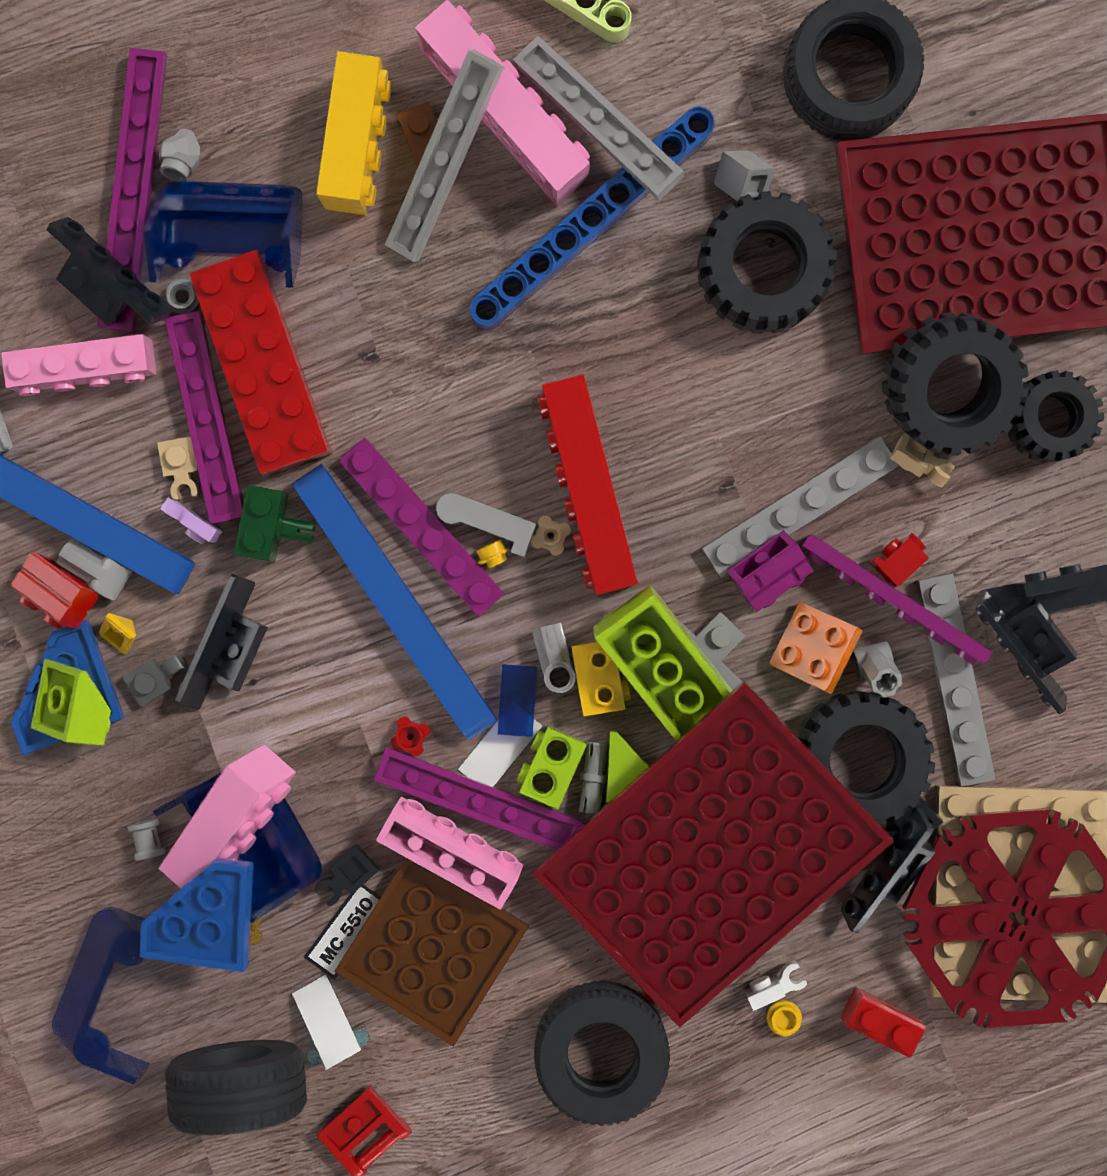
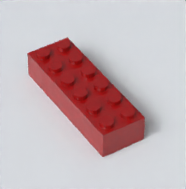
M253 250L189 273L260 475L270 477L332 455L333 453L261 254L257 250Z
M582 374L543 384V394L537 395V401L542 420L548 418L550 420L552 429L546 430V436L551 454L558 452L561 464L555 465V471L560 488L567 486L569 498L564 500L568 521H576L579 532L573 534V540L577 555H584L588 568L581 570L586 590L593 589L594 594L599 595L637 585L638 581L585 376Z

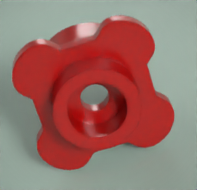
M401 717L397 721L398 730L396 735L390 740L391 746L395 750L402 749L410 751L412 756H419L424 751L423 742L425 737L430 734V728L426 723L417 724L411 722L409 717ZM412 733L414 738L409 740L407 734Z

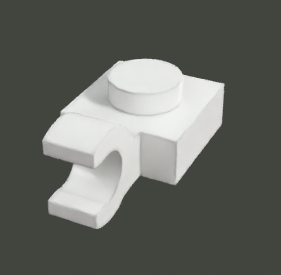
M796 961L787 962L782 967L778 978L776 976L772 978L762 976L749 984L750 988L744 990L753 1011L785 997V993L801 990L807 985L804 977L797 981L789 979L790 973L800 968Z

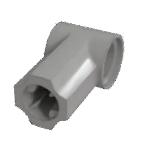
M71 538L64 545L56 562L87 581L88 586L92 590L113 601L116 600L133 572L74 538Z
M557 623L532 630L547 688L557 694L570 691L575 684L576 678L562 624ZM556 668H564L570 674V681L563 688L554 687L550 682V674Z
M884 641L853 650L852 660L858 679H866L872 691L881 694L883 698L895 695L896 690L903 683L901 673L894 664L888 642Z

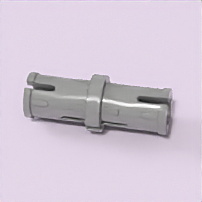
M586 741L584 772H580L582 792L578 812L597 814L601 810L604 783H607L608 778L605 775V765L609 744Z

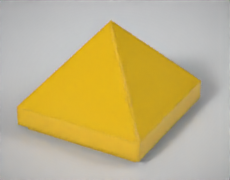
M111 613L105 616L98 632L101 637L124 655L129 652L136 637L131 619Z

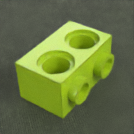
M549 725L545 732L538 730L530 748L536 752L531 765L524 762L516 782L522 784L519 793L559 809L586 748V741ZM560 740L566 744L567 752L562 758L555 759L547 753V746L551 741ZM538 773H547L552 777L553 784L548 790L541 791L533 785L532 780Z

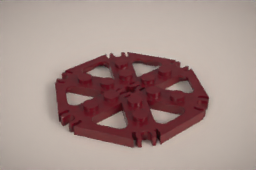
M1050 808L970 813L967 815L972 820L973 828H971L967 820L959 817L957 820L962 826V832L957 836H953L948 828H943V835L950 841L948 845L943 842L941 835L937 833L932 844L935 854L915 879L902 906L904 910L910 908L917 909L916 912L906 911L902 913L904 920H915L917 923L913 931H905L903 936L909 940L920 939L912 943L905 942L951 1011L954 1013L956 1008V1014L964 1018L968 1009L975 1008L976 1015L973 1022L978 1026L983 1024L985 1028L1065 1023L1068 1021L1063 1017L1061 1008L1069 1017L1075 1019L1077 1016L1072 1009L1073 1003L1081 1000L1090 1009L1092 1002L1085 995L1086 991L1091 994L1094 1001L1098 1002L1107 983V946L1093 974L1082 977L1076 972L1051 935L1088 931H1103L1107 935V858L1085 826L1081 823L1078 825L1077 820L1070 818L1067 825L1060 828L1058 820L1061 813L1053 810L1051 813L1052 809ZM1031 826L1036 833L1013 879L989 845L988 834L994 828ZM1076 850L1083 851L1103 879L1102 890L1096 893L1050 896L1070 853ZM947 860H955L983 901L932 905L929 902L928 894L942 864ZM1021 908V915L1025 917V921L1023 924L1017 922L1013 927V921L1009 918V914L1011 911L1017 913ZM984 939L963 985H952L933 958L934 947L942 942ZM1020 957L1023 958L1049 997L1047 1005L1041 1009L1006 1011L1001 1007V996Z

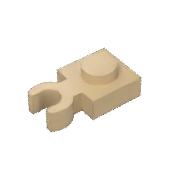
M906 433L899 439L890 458L898 463L902 469L912 472L919 478L923 473L926 474L933 484L941 488L950 479L949 474L955 467L948 460L935 457L933 451L928 450L922 444H918Z
M191 436L157 442L163 477H174V482L170 489L172 498L176 501L181 500L180 489L184 485L190 487L192 497H199V486L191 478V473L198 472Z

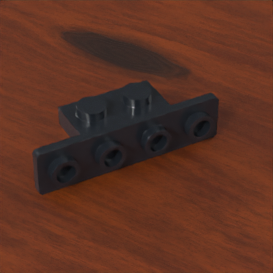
M69 217L49 223L46 230L71 252L56 279L107 326L118 321L127 305L149 324H154L170 315L172 311L163 303L162 298L150 291L137 279L134 272L120 264L105 246L97 243L86 233L80 223Z
M1081 564L1064 566L1059 568L1060 574L1048 577L1046 571L1024 575V582L985 590L988 591L1006 616L1034 599L1038 600L1047 613L1107 601V564L1081 569Z
M235 574L230 575L222 589V595L215 611L208 621L207 629L199 647L194 652L187 674L179 686V692L175 698L176 704L199 710L213 680L231 690L240 692L268 628L242 615L255 587L254 581Z
M987 590L979 593L976 612L980 620L985 625L992 626L997 633V640L1005 652H1011L1014 655L1022 675L1027 680H1033L1038 687L1039 696L1044 704L1048 707L1052 706L1058 714L1065 712L1067 696L1050 673L1076 660L1077 652L1037 599L1006 616Z
M917 807L913 809L893 836L894 842L881 852L852 894L845 900L841 907V912L851 932L858 933L883 899L898 903L927 862L935 854L931 843L926 842L933 833V828L923 809Z

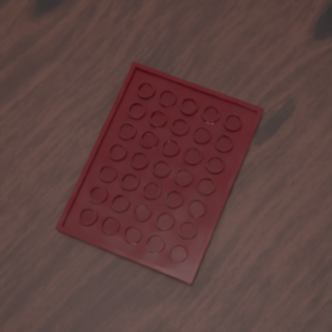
M1107 113L839 141L836 143L835 151L860 355L890 352L895 343L902 345L907 338L903 334L910 327L919 330L922 328L921 320L928 317L939 320L940 313L952 312L957 316L960 313H966L978 319L981 318L1004 331L1011 338L1107 327Z
M743 681L533 871V875L680 1028L892 844L894 840L754 690Z

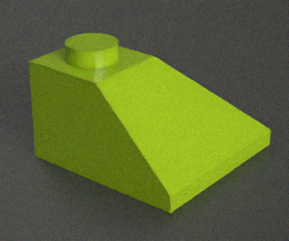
M44 659L31 728L64 742L104 745L106 734L110 729L109 717L111 710L88 673L54 660Z

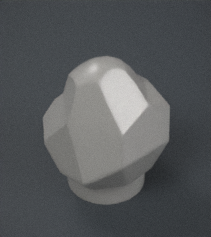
M180 129L174 136L167 138L159 146V162L162 163L160 172L166 178L175 182H185L188 175L192 174L200 166V146L192 130Z

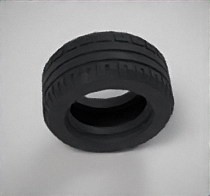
M827 0L824 4L818 5L816 9L814 8L801 22L786 54L783 67V81H785L786 96L789 98V103L793 106L794 112L798 114L800 119L804 120L806 125L811 126L812 130H817L819 134H825V137L830 138L831 136L833 139H841L842 141H847V139H864L865 137L870 138L886 130L907 109L921 84L922 71L924 70L923 46H921V38L918 37L919 33L917 30H914L915 26L909 21L907 16L903 15L901 10L896 9L897 6L893 4L891 6L886 0ZM844 35H856L870 40L882 51L888 63L889 82L886 90L881 95L864 102H849L835 97L823 86L816 69V54L825 42Z

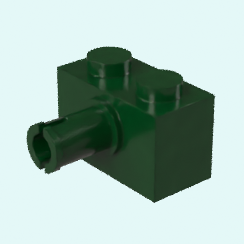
M247 485L234 555L276 562L281 538L311 545L314 536L300 533V530L315 532L316 523L285 518L288 493Z

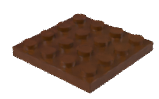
M405 858L334 972L454 1047L528 930L529 925L502 908L500 910L412 860Z

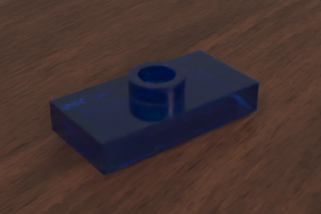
M502 664L497 735L533 737L537 681L536 666Z

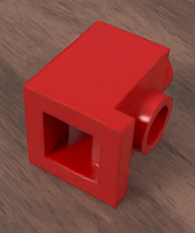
M911 533L901 541L897 538L893 539L882 549L883 558L879 556L872 557L868 563L888 584L893 587H899L929 557L923 552L926 546L916 535Z

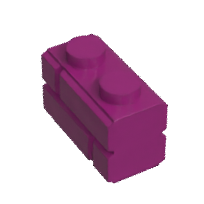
M783 530L726 572L743 599L757 613L762 608H767L774 604L776 598L788 589L799 586L805 577L813 572V569L799 545Z

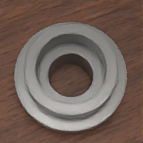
M177 279L171 282L165 291L167 306L177 314L193 312L200 304L193 283L190 280ZM183 291L188 292V301L179 303L178 295Z

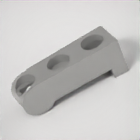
M454 493L442 496L436 506L437 515L445 523L451 525L464 523L514 542L511 553L521 557H525L537 526L533 522Z

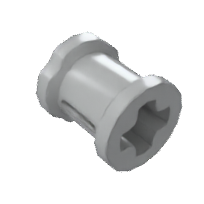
M158 818L127 826L128 831L132 832L136 848L135 861L166 853L165 848L161 847L157 825L160 823Z

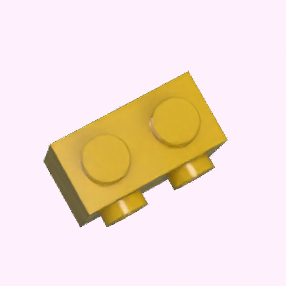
M598 641L572 645L583 717L625 710L624 701L631 700L627 679L620 680L617 665Z

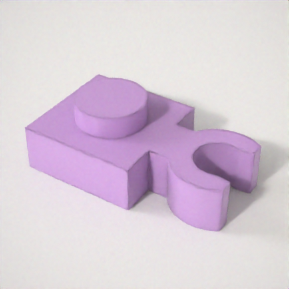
M168 497L161 507L162 511L186 526L188 529L185 534L200 544H204L206 540L216 543L223 533L221 529L211 525L210 522L195 512L190 511L173 498L170 499Z

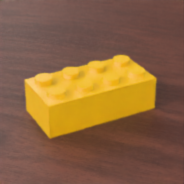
M337 51L316 193L325 210L367 216L368 206H374L376 185H373V171L379 172L381 150H378V137H384L387 120L386 115H383V102L390 101L392 87L391 81L388 80V70H384L380 57Z

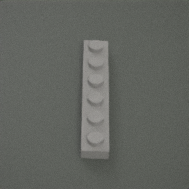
M537 36L513 59L515 66L658 201L685 177L684 171L542 38Z
M470 49L467 52L385 243L387 247L412 262L419 261L505 68V66L475 49Z
M880 436L701 549L719 578H722L727 574V570L784 530L788 535L792 534L899 465L890 459L892 454Z
M946 574L917 580L921 605L965 633L954 575ZM927 636L958 786L964 787L996 780L973 667L955 654L959 649L947 640L944 645H941Z

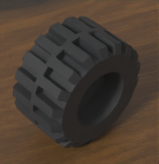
M1058 370L1041 374L1024 382L1029 385L1028 396L1021 397L1020 404L1024 406L1020 417L1014 415L1010 421L1014 425L1011 429L1013 434L1008 435L1010 441L1018 442L1019 446L1016 449L1021 454L1027 452L1029 453L1028 458L1032 460L1042 459V462L1048 463L1062 461L1084 453V449L1090 448L1095 443L1093 437L1100 436L1102 428L1098 427V423L1104 421L1105 413H1098V407L1103 406L1101 398L1095 400L1093 394L1097 392V389L1094 385L1086 387L1084 384L1087 379L1080 375L1074 378L1073 372L1064 371L1059 373ZM1046 397L1058 399L1066 406L1069 412V427L1062 437L1049 435L1039 423L1038 409L1042 400Z

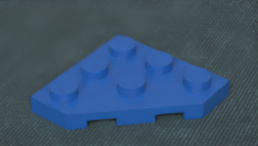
M89 619L83 620L79 628L74 629L66 626L53 631L46 644L48 646L40 663L37 664L26 687L27 692L19 709H16L10 722L22 755L62 741L31 728L44 659L54 660L86 671L111 710L110 723L125 718Z
M217 858L141 922L140 958L243 973L249 966L253 862Z

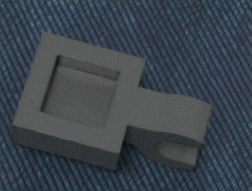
M181 654L175 655L161 666H159L156 659H151L122 679L140 707H144L173 689L168 679L188 667V664Z

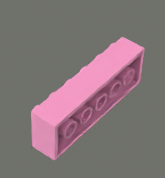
M446 0L415 27L420 50L452 87L470 49H475L505 66L482 117V122L555 206L558 207L589 180V153L580 142L575 141L572 143L564 134L567 131L566 127L555 114L549 116L541 107L543 101L536 91L530 86L527 89L523 87L517 80L520 75L515 67L507 59L502 62L494 53L496 47L489 37L483 32L480 35L476 33L470 26L473 21L468 13L460 5L455 8L449 0Z

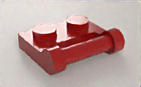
M369 1085L317 1132L316 1136L352 1176H364L367 1173V1168L399 1139L404 1140L409 1136L412 1130L406 1121L399 1117L375 1089ZM385 1122L390 1129L358 1158L354 1156L351 1151Z

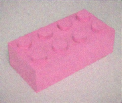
M262 745L227 765L159 869L182 889L217 858L237 860L240 853H245L256 841L257 837L253 835L258 828L261 829L272 818L274 812L271 808L273 805L282 801L289 793L291 786L288 783L296 772L266 745Z

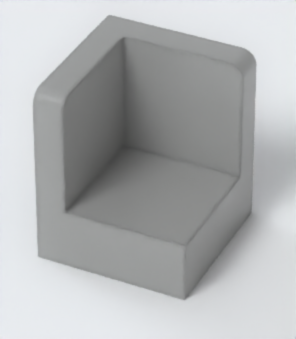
M748 150L723 151L714 184L736 201L748 194L751 197H757L759 192L769 190L775 168Z

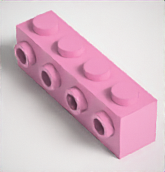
M143 334L1 352L6 388L18 392L19 396H35L41 394L40 390L51 388L55 392L75 390V385L88 384L89 387L109 386L110 381L123 379L125 383L145 381V376L157 375L153 342Z
M400 797L376 839L377 842L500 910L517 883L524 865L518 862V859L513 854L507 851H499L488 845L481 836L468 834L457 828L450 819L442 816L437 817L425 810V807L418 801L407 800L403 797Z

